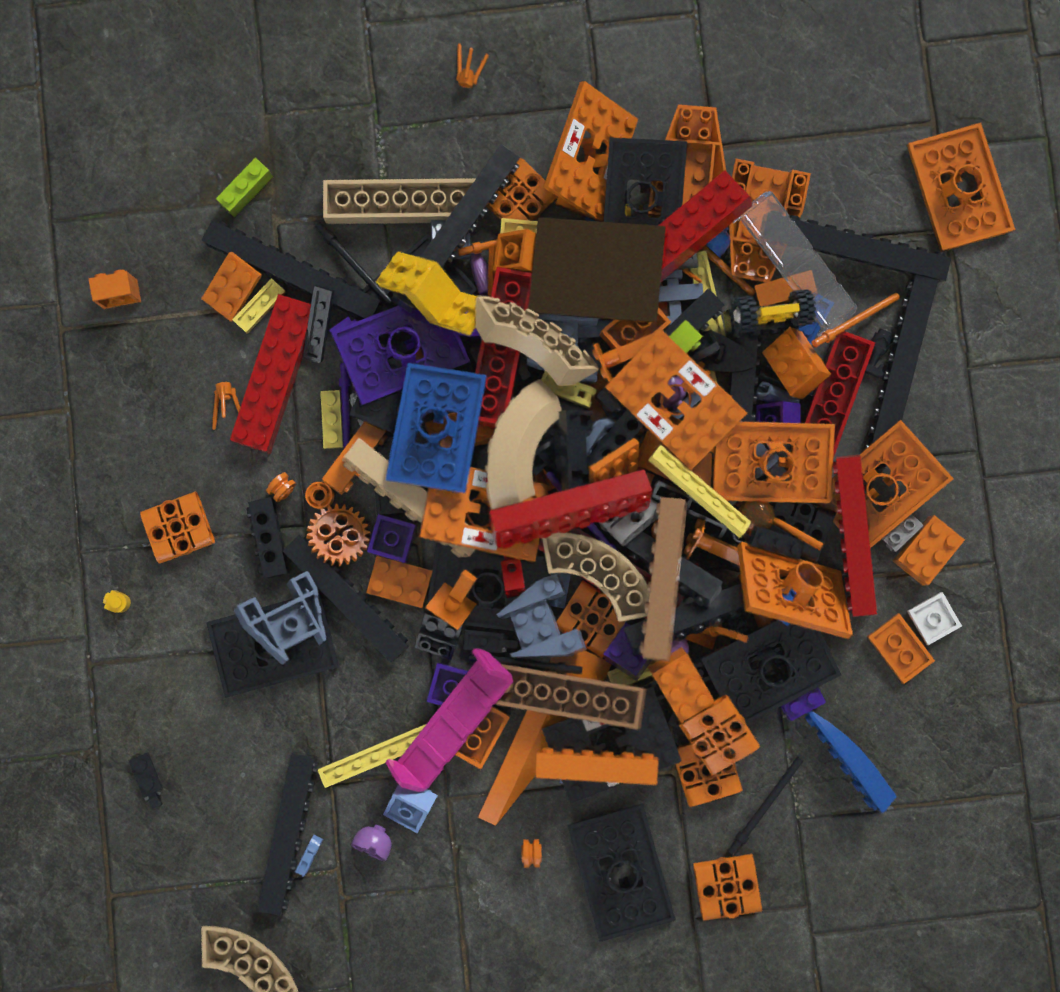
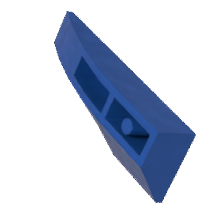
M813 711L806 713V721L811 727H816L818 730L817 736L823 743L826 742L830 747L828 751L834 759L838 758L841 762L840 768L844 774L851 776L853 779L851 783L854 788L864 794L863 800L867 806L874 811L885 812L897 796L875 765L854 742L830 722Z

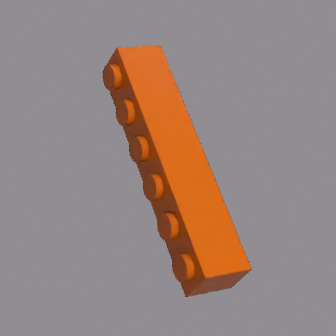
M547 747L537 752L536 778L657 785L658 757H654V754L643 753L642 756H634V753L622 752V755H614L612 751H602V754H593L594 751L582 750L581 753H575L573 749H562L561 752L553 751V748Z

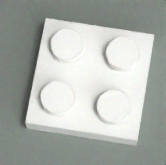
M943 592L934 595L907 611L926 645H930L962 627Z

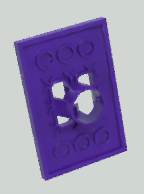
M396 306L331 331L333 340L361 405L402 390L408 363L452 370L470 362L458 332L429 323L422 313L416 309L409 313L402 307ZM400 332L412 335L404 343L407 350L415 348L413 354L407 356L398 354L396 348L391 346L390 343L392 335ZM387 333L390 336L387 340V347L384 348L380 345L378 337ZM420 348L423 358L416 361V353ZM393 357L396 360H400L401 367L391 369L387 361L388 358Z

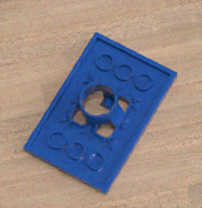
M408 363L386 475L387 481L466 494L487 380L486 375ZM433 412L435 415L433 422L443 424L445 416L447 425L441 433H433L429 436L421 429L422 420L427 414ZM446 412L457 413V421L454 422L449 419ZM419 431L428 440L427 444L416 443ZM447 435L453 438L450 448L439 446L440 440L444 439Z

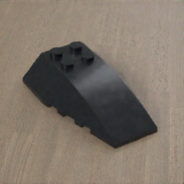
M660 479L654 484L651 497L657 503L661 502V498L685 499L687 502L682 557H686V554H684V549L687 545L685 541L688 534L694 532V525L698 518L706 520L704 533L735 547L740 542L748 543L750 538L748 533L745 532L739 538L683 489ZM653 523L643 530L644 533L651 537ZM697 546L689 557L690 560L700 561L699 564L707 565L709 563L717 565V568L740 572L739 565Z

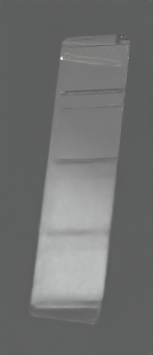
M765 191L752 201V207L734 221L736 222L740 219L793 291L811 290L814 295L813 300L816 302L814 304L816 307V317L814 318L822 328L816 334L818 337L824 331L834 329L857 313V305L842 285L836 281L834 274L819 254L813 250L811 243L796 223L790 219L789 214L773 192Z

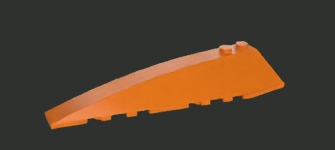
M587 651L570 657H551L548 662L556 664L558 662H565L568 665L582 666V674L567 673L566 675L603 682L612 665L605 659ZM545 670V671H544V672H550V673L558 674L556 671H548V670ZM531 710L526 711L478 818L495 826L535 777L538 750H542L545 747L549 748L542 728L570 717Z

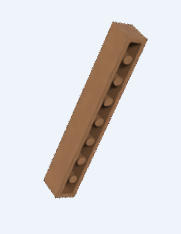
M661 498V502L657 503L656 514L659 515V520L654 526V534L657 537L656 542L652 544V554L655 555L654 562L650 563L652 581L648 582L647 593L650 594L649 602L646 601L645 613L648 616L647 622L644 621L643 623L645 642L642 641L640 653L643 654L645 659L670 662L687 502L685 499Z

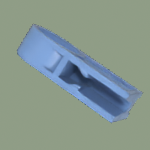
M313 835L295 873H299L303 877L307 874L323 841L322 838Z

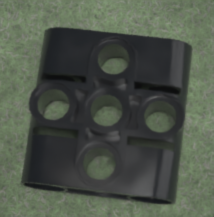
M776 502L772 512L773 516L782 515L785 518V522L791 526L797 522L802 523L804 527L802 532L811 536L813 530H820L822 537L818 541L823 544L825 543L836 512L813 503L798 502L794 514L791 516L796 502ZM803 504L810 506L811 510L808 515L800 513V507ZM816 508H818V509H817V512H816V514H815V517H814V519H813V522H812V524H811L810 522H811V519H812V517H813L814 511H815ZM768 522L766 529H770L780 533L785 532L787 535H791L788 532ZM806 543L800 559L816 564L822 549L819 551Z

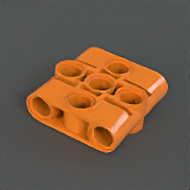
M520 158L517 163L520 165L514 175L510 174L507 178L511 184L503 190L500 188L497 192L499 196L494 204L489 203L487 206L500 220L501 218L535 221L558 197L543 187L545 180L524 159ZM533 180L538 184L535 187H530L527 183ZM516 194H522L524 198L522 200H516L514 196ZM533 206L538 210L535 213H530L528 208ZM503 207H509L511 211L509 213H503L501 212V209Z
M196 491L173 500L164 501L160 505L140 512L154 556L159 564L182 555L190 554L193 551L215 543L200 497ZM173 504L175 511L173 514H169L168 507ZM195 516H199L200 522L194 526L192 519ZM179 522L182 528L176 533L174 525ZM159 529L163 531L161 539L156 538V532ZM186 540L188 548L182 551L180 545Z
M582 580L556 623L559 631L564 634L572 631L577 621H580L576 629L587 632L588 637L584 641L586 648L600 658H603L604 652L627 620L617 621L614 608L605 617L612 606L610 600L605 593ZM598 592L597 596L595 597V599L589 607V602L591 601L594 594ZM600 597H605L608 600L606 608L598 606L597 601ZM578 603L581 605L582 610L579 614L571 612L572 604ZM591 613L596 614L598 617V621L594 625L589 624L587 621V617ZM607 624H612L614 627V633L611 635L604 633V626ZM597 632L596 636L594 637V639L588 647L587 644L591 640L594 633Z
M727 695L718 698L713 705L686 721L679 722V726L693 746L694 753L701 758L711 775L718 773L760 747L746 725L744 717L738 713ZM710 715L713 717V720L708 722L703 717ZM739 722L741 727L733 728L731 723ZM722 732L724 737L717 738L714 736V733ZM703 741L707 744V746L701 748L697 745V743ZM731 748L735 753L729 755L725 750Z
M721 733L714 736L717 738L724 737V734ZM703 741L697 743L698 746H707ZM687 743L677 747L682 762L677 763L676 768L688 807L697 806L743 791L735 763L716 774L704 775L702 768L705 764L694 753L692 744ZM730 748L725 750V752H728L727 754H732ZM692 771V779L684 780V772ZM711 784H716L718 787L714 794L708 792V787Z
M752 854L729 858L720 857L716 860L693 863L703 921L724 917L735 918L738 915L762 911ZM722 863L729 864V868L725 872L719 870ZM712 864H714V870H715V876H716V878L714 877V871H713V866H712ZM745 880H751L749 888H742V883ZM725 883L732 884V888L728 892L723 891ZM706 886L713 887V891L709 895L703 894V889ZM718 900H720V906H721L722 914L720 913V907H719V901H718ZM729 903H735L733 911H726V906Z

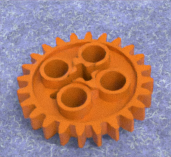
M335 504L334 509H332L328 505L327 511L321 508L320 515L315 513L314 519H310L309 524L312 526L307 527V531L310 533L307 534L306 538L312 540L308 542V546H314L311 552H318L317 559L322 556L324 557L323 563H326L329 559L332 566L335 561H338L339 566L342 565L343 561L349 565L350 558L356 562L357 555L362 557V550L366 551L368 547L366 544L370 541L367 538L370 535V531L366 530L369 525L362 524L365 517L358 518L359 511L355 514L352 513L353 507L346 510V505L344 504L342 509H339L338 504ZM342 519L346 524L339 525L336 520ZM326 529L330 534L323 535L320 530ZM335 533H337V534H341V533H342V536H341V537H340L339 535H337V536L334 537ZM354 535L356 540L351 541L347 536ZM331 545H338L340 550H333Z

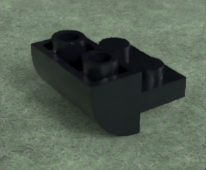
M426 610L415 648L452 660L463 624L456 630L441 618Z

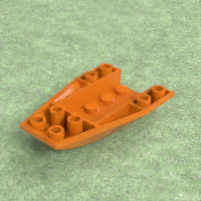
M678 104L665 140L687 141L683 204H685L720 173L726 170L716 107ZM651 182L657 191L663 192V182ZM652 188L650 189L649 207L654 204V197L656 196ZM656 206L648 215L659 218L662 207Z
M735 159L732 178L748 193L751 198L752 207L729 225L731 276L763 283L771 280L787 244L758 237L763 215L770 213V211H778L782 213L781 216L788 217L789 215L801 217L811 173L797 170L785 172L755 166L754 162Z

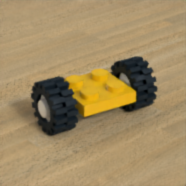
M809 289L795 290L790 292L787 305L763 307L760 309L755 307L756 302L752 296L736 297L732 300V308H730L733 328L737 333L753 332L757 329V325L766 324L771 320H774V323L784 322L791 318V323L794 326L813 324L815 321L814 317H816L814 295Z

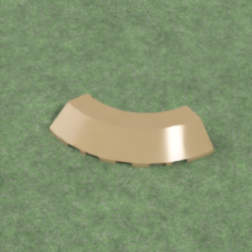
M477 296L476 329L484 342L505 345L525 354L543 367L558 386L574 385L599 370V367L585 350L582 352L575 345L576 340L562 334V329L550 321L548 324L538 318V313L530 309L524 311L519 306H516L515 303L510 302L508 305L501 303L498 298Z
M541 379L522 389L520 394L508 403L509 406L504 414H501L496 422V430L493 438H490L487 453H489L488 466L485 467V471L488 474L486 489L491 509L519 503L535 495L532 480L534 454L541 437L559 419V411H562L558 397Z
M554 533L550 537L542 538L548 573L575 574L594 583L610 600L616 613L617 621L648 616L645 613L646 601L649 602L650 594L647 593L648 585L634 565L617 550L601 541L578 534Z
M202 926V968H214L231 972L238 976L253 992H298L296 984L284 964L265 945L246 934L232 929Z

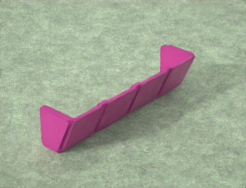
M476 648L472 651L477 661L400 759L398 761L386 760L385 763L396 782L402 788L416 792L427 790L441 773L444 765L449 763L465 743L468 735L473 733L489 713L492 705L497 703L513 683L512 675L489 652Z

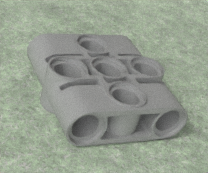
M651 497L650 506L645 511L631 512L620 518L613 517L611 518L613 519L612 521L599 523L600 528L609 532L622 546H625L659 517L656 514L657 502ZM633 519H639L640 522H637V523H636V522H633L632 520H633Z

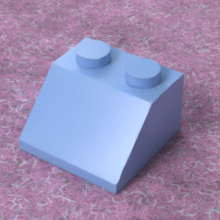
M398 784L383 815L418 833L437 795L428 789L424 790V792H416L402 788Z

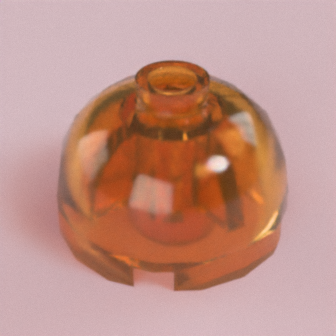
M760 500L742 501L736 509L751 521L745 531L749 535H751L754 525L770 529L774 523L775 512L769 502Z

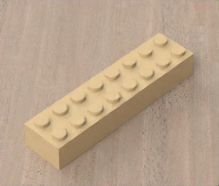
M475 179L323 180V218L326 224L431 223V220L446 221Z
M359 438L343 457V466L351 472L355 470L360 474L359 479L367 485L369 483L374 485V490L379 495L389 497L391 499L390 503L397 509L403 508L406 511L405 515L412 521L418 520L422 523L427 492L420 486L387 481L386 475L389 461ZM440 542L444 546L449 545L452 547L451 552L459 558L469 557L475 550Z

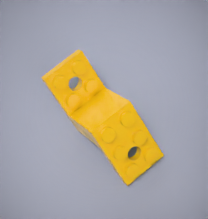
M397 252L376 281L379 287L405 294L431 324L468 336L476 328L477 296L461 292L437 262Z

